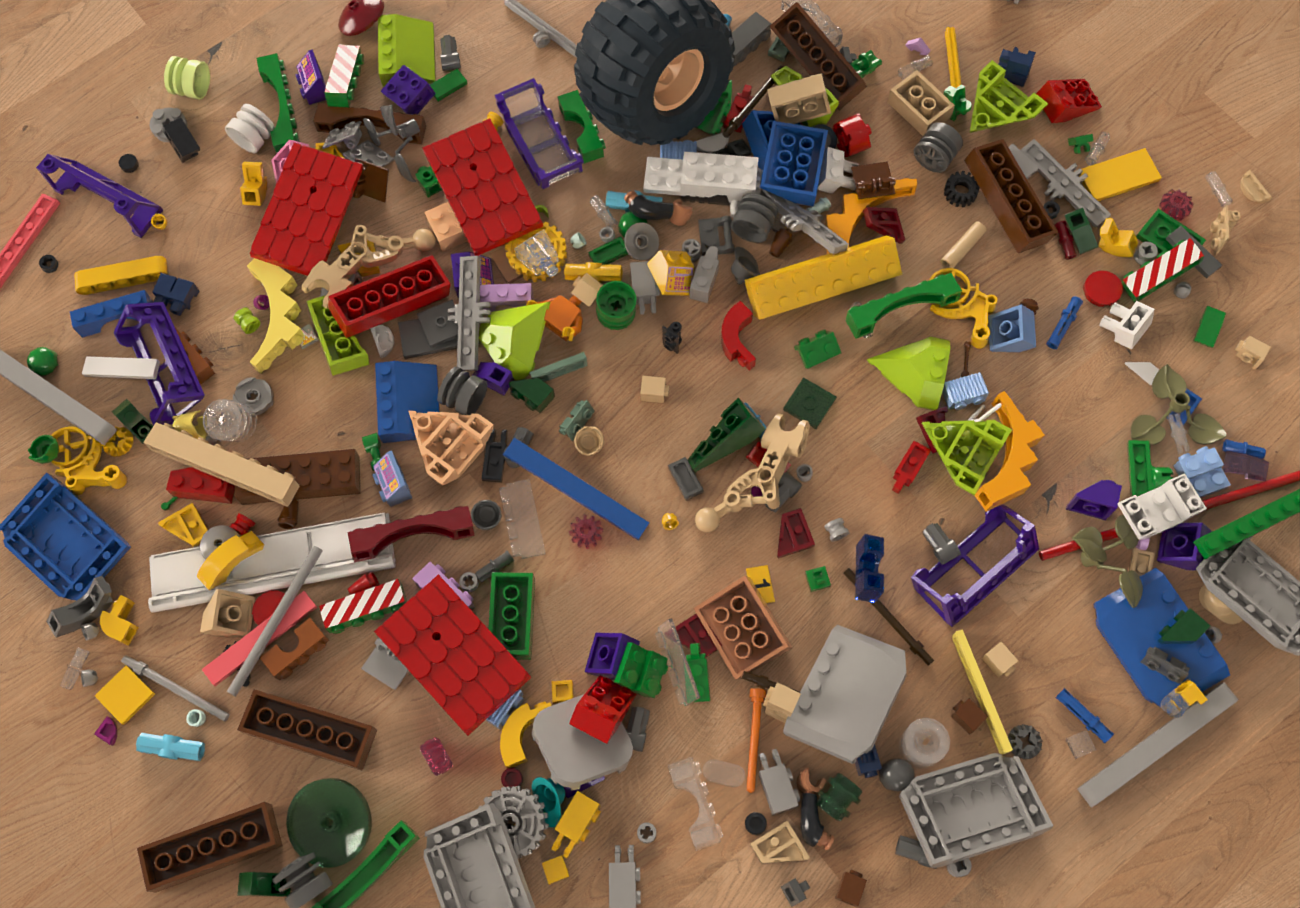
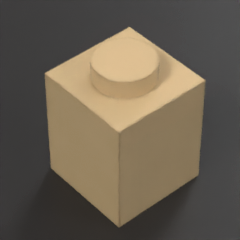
M586 273L582 278L579 276L573 283L575 288L571 293L590 307L596 300L597 293L603 285Z
M642 376L641 401L664 403L665 396H669V385H666V378Z
M1002 642L998 643L981 658L998 678L1003 674L1006 677L1016 669L1013 665L1018 662L1017 658Z

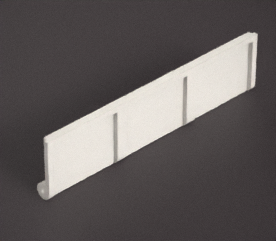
M384 512L259 535L257 537L264 544L263 550L241 561L229 573L226 582L210 591L197 578L198 571L205 561L201 554L200 546L151 555L149 561L152 597L148 600L151 613L208 603L216 589L251 595L289 588L313 546L323 551L303 585L395 568L396 559L393 543L382 550L375 558L354 563L347 533L357 528L364 529L373 527L376 524L390 523L389 513L385 514ZM222 542L216 543V547H219Z

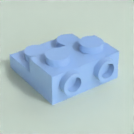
M1207 446L1202 447L1196 451L1197 454L1192 456L1190 453L1183 454L1178 457L1179 461L1174 465L1178 476L1186 474L1200 498L1231 486L1221 468L1224 463L1215 447L1211 449Z

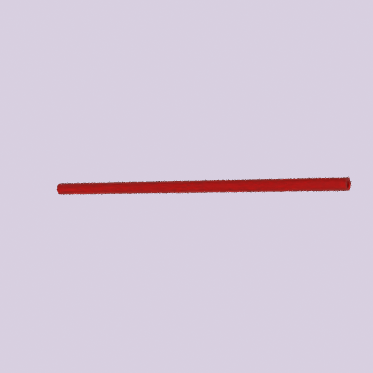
M1300 470L1202 500L1207 508L1206 510L1298 482L1300 481ZM1115 528L1100 532L1103 542L1119 537ZM1073 540L1039 551V557L1044 561L1079 550L1081 547Z

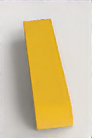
M152 256L77 271L74 274L75 291L80 295H89L158 281L161 273L168 275L167 260L163 256Z

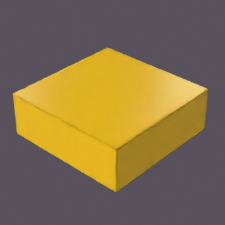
M573 680L551 681L553 703H561L574 698Z
M563 855L542 862L549 885L570 877Z

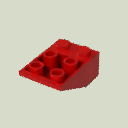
M1085 79L1048 80L1036 93L1048 103L1043 110L1051 123H1064L1102 107L1098 97L1093 93Z
M599 675L577 703L569 724L608 744L637 694L626 687L618 685L610 678Z

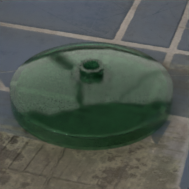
M323 778L307 784L294 796L288 808L286 826L289 840L301 857L314 852L316 857L310 860L309 863L314 865L320 862L321 865L319 867L332 868L348 863L362 852L370 837L372 818L365 797L354 785L338 778Z

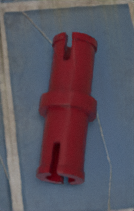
M1057 222L1054 226L1058 231V243L1062 246L1065 259H1073L1077 256L1072 242L1074 240L1073 236L1070 235L1067 227V222Z

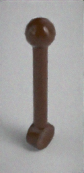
M970 341L964 343V371L961 373V377L969 375L967 370L969 348L972 345Z

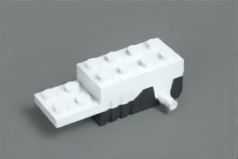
M684 152L683 159L647 157L643 192L680 195V199L683 202H707L708 204L730 206V216L734 218L744 195H760L762 170L757 168L758 157Z

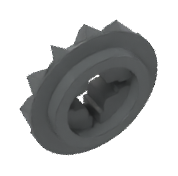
M1022 724L1010 731L1008 740L1013 749L1011 752L1021 759H1031L1042 750L1043 740L1041 739L1040 732L1036 731L1033 726ZM1029 734L1028 741L1032 745H1026L1022 749L1023 742L1020 740V737L1024 738Z

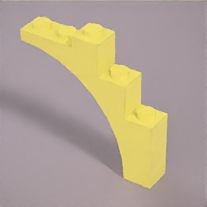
M254 258L247 267L251 274L265 287L270 304V324L266 337L259 351L250 361L255 370L261 374L271 366L277 356L284 352L286 347L293 350L296 346H299L303 341L304 333L301 328L291 322L301 312L297 302L288 296L294 292L297 286L293 276L279 266Z

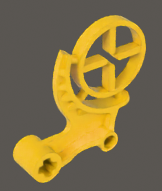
M944 268L938 270L931 276L930 280L935 279L941 274L952 273L954 278L956 275L965 282L967 289L961 288V295L965 296L957 302L943 306V308L939 307L940 304H932L930 311L948 319L974 318L976 322L971 335V344L978 349L984 348L988 344L990 330L987 327L988 313L991 314L995 311L997 297L992 294L986 295L979 291V283L971 286L968 277L957 269ZM970 291H975L973 298L963 306L962 304L968 299Z
M68 426L58 429L51 435L57 439L64 434V443L72 449L84 447L82 452L75 459L71 460V451L60 445L59 452L65 451V462L54 460L51 462L60 468L55 470V474L66 477L65 484L74 494L81 495L84 493L85 488L90 486H111L114 489H120L126 485V475L115 465H109L103 471H95V467L101 457L102 445L91 436L86 435L81 429ZM70 432L83 435L84 440L71 443ZM90 439H93L92 447L90 450Z

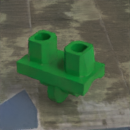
M869 50L866 53H861L858 56L859 58L850 64L859 76L863 78L882 65V60L878 59L873 51Z
M950 85L944 90V96L955 105L950 120L955 121L959 114L965 115L971 110L972 104L969 100H966L965 86L960 85L955 88Z

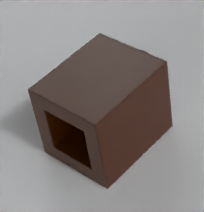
M970 698L965 702L960 700L952 708L955 712L951 717L969 735L988 717Z
M850 870L849 873L844 872L835 899L858 907L867 882L866 879L862 878L863 874L854 870Z

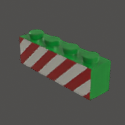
M338 45L325 89L327 106L349 107L351 100H354V88H357V78L361 75V65L364 64V54H361L360 46Z
M1191 238L1186 241L1181 240L1170 251L1165 250L1161 252L1154 261H1147L1140 266L1141 269L1136 272L1131 271L1127 273L1122 280L1123 288L1132 301L1136 303V301L1142 300L1202 263L1204 255Z
M399 579L320 605L319 608L325 629L329 633L338 634L345 631L344 628L350 626L359 627L365 621L382 619L385 614L391 612L394 614L407 602L402 583Z

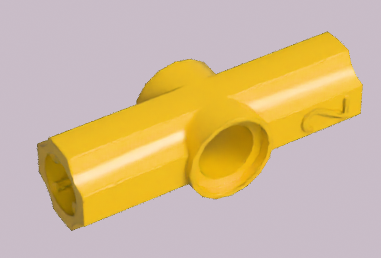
M587 262L586 264H565L564 268L565 280L575 281L579 276L582 278L586 273L599 283H602V281H622L623 278L622 265H602V263Z

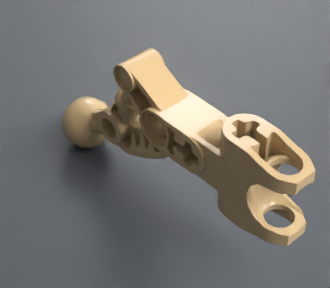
M357 225L351 245L331 265L322 260L313 267L302 284V290L307 293L317 287L327 289L328 294L324 297L322 306L328 309V296L352 287L354 284L348 279L362 266L371 268L395 261L402 254L403 250L416 248L421 252H428L435 246V235L431 230L421 228L416 230L413 237L402 239L399 236L388 238L382 235L378 237L367 233L365 226ZM367 240L377 243L376 246L385 250L371 252L367 247Z
M778 413L766 427L762 436L761 447L767 449V452L759 468L751 469L733 482L727 489L724 502L714 509L710 507L700 509L695 516L697 528L708 533L715 531L719 527L721 517L730 511L736 513L742 510L743 507H753L754 504H767L771 509L778 508L780 505L779 481L790 456L797 458L802 456L807 445L810 429L809 422L802 420L794 430L784 431L786 419L783 417V414ZM754 486H758L763 493V496L753 497L752 494L742 495Z

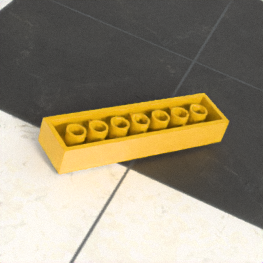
M886 235L848 247L846 251L837 254L829 253L745 279L744 281L753 316L760 320L903 274L895 238Z

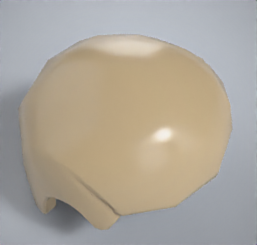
M585 426L575 435V448L583 455H595L603 448L604 436L597 427Z

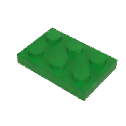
M1159 208L1136 236L1141 242L1155 244L1159 254L1174 248L1166 238L1180 226L1201 245L1206 241V239Z

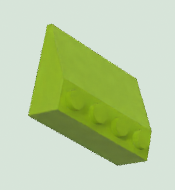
M398 14L381 15L378 19V70L382 86L384 87L403 65L426 82H435L434 23Z

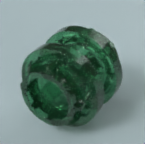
M838 773L834 778L830 776L827 780L832 785L827 792L823 790L818 792L820 796L818 806L835 820L842 821L845 816L849 818L852 814L847 810L851 803L854 802L858 805L861 802L859 796L862 794V789L843 774Z

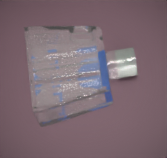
M544 229L514 248L516 258L536 276L546 272L549 277H553L558 273V269L555 266L559 262L558 254Z

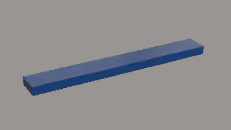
M516 438L512 440L503 453V456L637 540L640 539L649 525V522Z

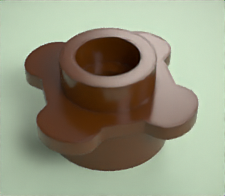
M1026 298L1020 302V305L1022 304L1036 315V310L1039 307L1035 300Z

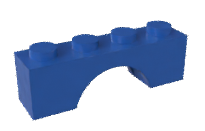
M145 290L73 310L70 311L72 327L82 338L100 333L104 324L120 319L126 304L153 303V300ZM127 317V318H126V319H132V320L138 321V320H136L135 318H132V317Z

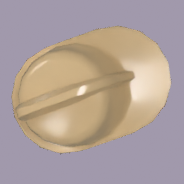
M1205 585L1201 587L1199 600L1206 610L1227 624H1237L1243 620L1212 594Z

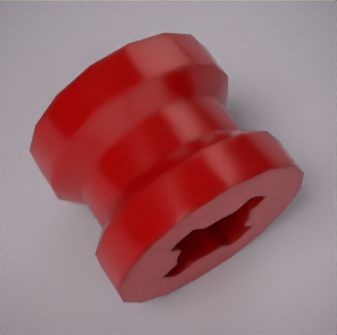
M238 513L236 516L237 520L230 527L243 536L256 523Z

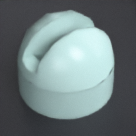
M577 232L571 237L570 243L573 244V248L579 249L586 245V240L581 233Z
M193 709L187 714L186 720L190 726L199 727L205 723L206 715L201 710Z

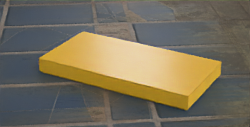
M1146 148L1082 168L1083 172L1079 175V177L1084 173L1088 175L1082 184L1097 201L1159 182L1162 178Z

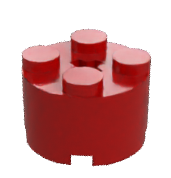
M859 113L838 121L833 125V131L839 141L837 147L840 151H844V157L853 156L871 148L869 137L872 134L871 128L868 124L865 125Z

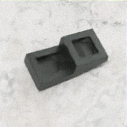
M742 138L728 143L726 148L714 151L711 154L748 157L752 151Z

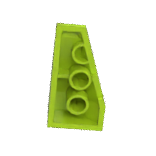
M787 66L770 75L776 86L804 79L801 74ZM826 89L831 114L801 122L804 126L826 125L839 102L828 89Z

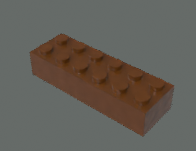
M798 2L793 4L769 26L810 76L822 73L825 88L839 102L837 107L839 111L867 87L864 80Z
M1004 139L975 147L964 161L1017 253L1019 254L1047 244L1058 231Z
M355 449L253 458L264 467L270 465L281 474L287 472L295 477V481L300 487L293 499L361 494L360 456ZM235 485V498L242 505L275 502Z
M255 689L251 694L237 729L246 735L363 771L377 733V729L371 725Z
M262 802L138 847L137 851L146 891L157 893L277 849L283 845L272 804Z

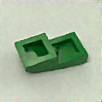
M1206 306L1193 341L1213 348L1226 312Z

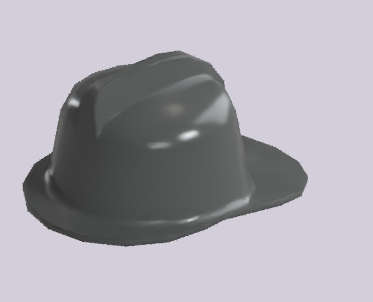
M736 247L734 249L735 260L731 266V272L735 276L737 284L741 285L745 282V279L758 276L760 273L753 255L742 247Z

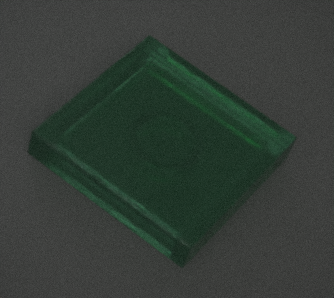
M803 377L783 407V411L801 421H808L810 426L817 430L837 396Z

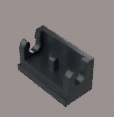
M181 117L163 125V133L182 163L198 155L200 147Z

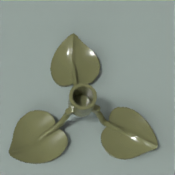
M1168 364L1163 366L1155 375L1152 382V390L1160 399L1169 397L1171 400L1170 408L1158 422L1151 415H1140L1131 425L1132 440L1149 441L1150 445H1155L1161 442L1166 435L1165 429L1160 425L1172 411L1181 413L1186 410L1187 420L1191 425L1188 434L1196 443L1203 445L1211 444L1225 438L1227 434L1223 427L1209 415L1196 414L1193 421L1191 420V407L1188 405L1190 397L1185 393L1186 383Z
M1120 515L1115 521V530L1121 539L1106 547H1102V535L1095 527H1087L1080 530L1072 539L1083 551L1081 553L1082 564L1085 567L1097 566V569L1103 568L1122 572L1119 575L1120 587L1131 607L1135 608L1143 593V585L1139 575L1133 570L1127 572L1125 568L1103 565L1107 559L1106 550L1116 547L1123 542L1127 549L1135 548L1138 544L1139 539L1125 516Z

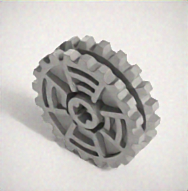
M510 786L502 787L501 790H494L491 792L492 796L484 798L485 805L483 806L493 803L501 812L517 859L532 854V850L538 849L541 846L539 841L545 839L546 835L543 832L549 826V824L545 823L548 813L543 812L544 803H539V796L537 794L531 795V790L527 788L521 790V786H513L512 788ZM512 819V821L516 822V825L512 826V824H508V821Z

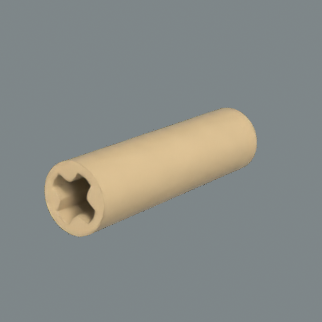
M976 221L940 260L941 265L944 268L953 269L986 233V227Z

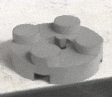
M164 108L156 109L153 112L149 126L155 137L162 142H169L163 133V125L180 117L186 126L188 124L180 109Z
M252 377L241 381L236 386L235 395L233 394L234 405L241 413L248 417L264 413L274 403L273 391L265 380ZM254 393L255 395L258 394L255 400H249L251 398L250 394Z

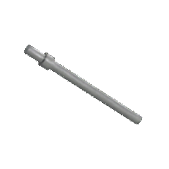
M127 655L122 658L121 662L131 667L133 672L138 675L150 678L224 722L229 718V714L151 670L144 662H137Z

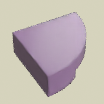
M921 37L909 40L905 45L910 51L920 52V55H928L930 49Z

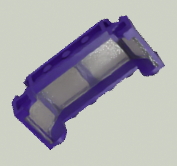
M533 78L496 94L495 100L497 108L505 121L506 130L535 183L541 186L542 189L550 187L549 185L577 172H583L582 164L584 160L580 153L577 154L573 149L570 150L567 137L565 135L562 136L559 123L554 122L551 109H547L543 102L542 95L545 93L542 85L537 84Z

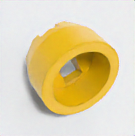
M155 214L151 218V224L156 229L162 230L167 227L168 221L164 215Z
M666 513L662 517V525L665 530H673L679 525L674 513Z

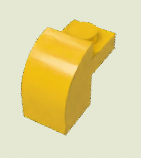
M243 162L244 183L240 187L242 204L261 206L267 192V176H264L262 162Z
M1106 218L1104 225L1100 228L1101 239L1098 244L1103 251L1118 257H1133L1138 245L1134 231L1118 230L1114 219Z
M120 595L113 603L110 613L102 611L100 625L106 635L129 646L139 628L126 621L135 603Z

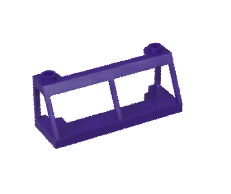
M47 154L36 167L53 190L61 195L67 189L75 192L81 185L114 203L115 211L123 215L131 226L133 234L140 238L152 226V216L163 212L161 206L75 160ZM58 168L63 169L65 172L54 183L48 174L54 173Z
M164 302L126 304L114 330V335L119 344L125 347H132L137 358L152 359L140 332V328L143 325L150 323L166 360L159 366L156 379H146L158 408L150 412V419L153 426L156 422L162 425L165 423L173 424V416H179L188 412L204 398L205 394ZM127 317H132L139 321L136 326L122 327ZM167 366L175 382L169 383L168 391L165 390L159 373ZM192 401L177 414L171 404Z
M1004 504L985 512L986 521L958 545L961 555L944 565L938 562L929 571L926 568L918 569L911 576L914 589L951 627L957 624L1039 550L1035 525ZM1006 513L1024 524L1021 531L1007 518ZM1005 522L1019 536L1015 540L1016 547L984 574L967 554ZM961 559H964L981 576L962 595L956 592L954 595L947 593L942 597L930 588ZM925 591L941 602L943 612L924 593Z

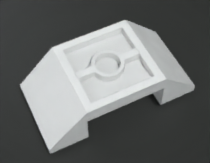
M1185 473L1168 480L1154 490L1138 497L1134 495L1117 503L1139 540L1148 539L1207 509Z

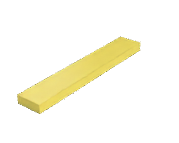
M963 629L956 631L952 635V640L980 708L988 716L986 722L999 754H1007L1013 750Z

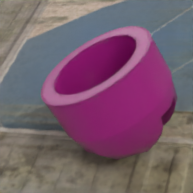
M266 295L256 296L253 301L254 307L259 310L268 309L270 306L269 297Z

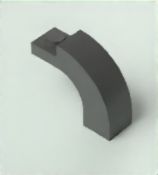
M103 576L95 577L87 593L77 601L51 610L46 622L55 637L69 634L80 629L81 625L91 623L101 616L102 611H106L113 603L110 596L112 593L109 583H106Z

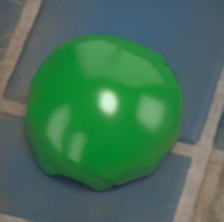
M628 211L619 221V233L625 238L627 230L633 224L647 223V220L638 218L631 211Z
M37 347L27 357L28 368L39 376H46L52 373L58 366V354L50 348Z
M50 435L38 436L32 442L31 447L28 448L30 454L28 458L40 464L52 462L59 454L57 440Z

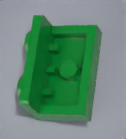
M719 98V103L713 111H710L697 129L712 136L716 132L720 133L724 124L721 122L723 116L727 117L731 106H729L730 100Z
M826 329L815 333V337L811 339L809 337L803 338L798 341V345L794 346L795 350L799 351L806 369L841 354L834 332L826 331Z

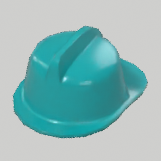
M551 777L548 779L536 778L532 782L533 795L537 794L539 796L538 802L545 805L543 812L548 813L545 823L549 824L548 827L550 828L555 827L561 819L560 805L565 799L564 787L559 783L555 784Z

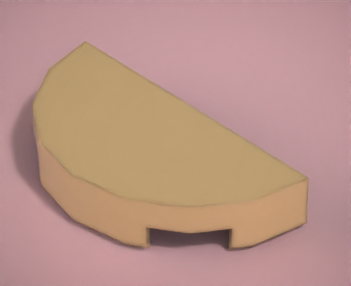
M1251 170L1247 171L1240 182V189L1243 195L1257 203L1270 201L1272 196Z

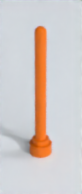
M751 688L749 696L751 702H753L747 775V791L749 793L755 791L761 705L764 703L767 695V690Z

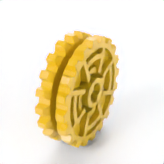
M545 222L543 227L508 242L509 244H505V250L508 251L506 252V257L512 269H515L518 275L522 273L525 281L532 279L533 282H537L538 279H541L542 282L546 281V277H550L547 272L552 268L557 273H560V266H565L566 262L564 259L567 258V247L565 238H562V232H557L556 226L550 227L549 223ZM542 259L548 260L554 266L539 268V261Z

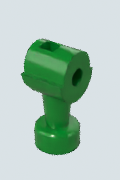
M377 432L362 437L364 448L367 453L371 454L373 459L370 462L373 471H375L373 466L381 459L379 451L381 441Z

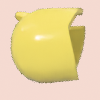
M201 410L172 417L174 420L172 426L176 431H187L196 439L198 437L206 439L209 427L206 415L197 417L198 425L194 426L192 423L195 415L200 413Z

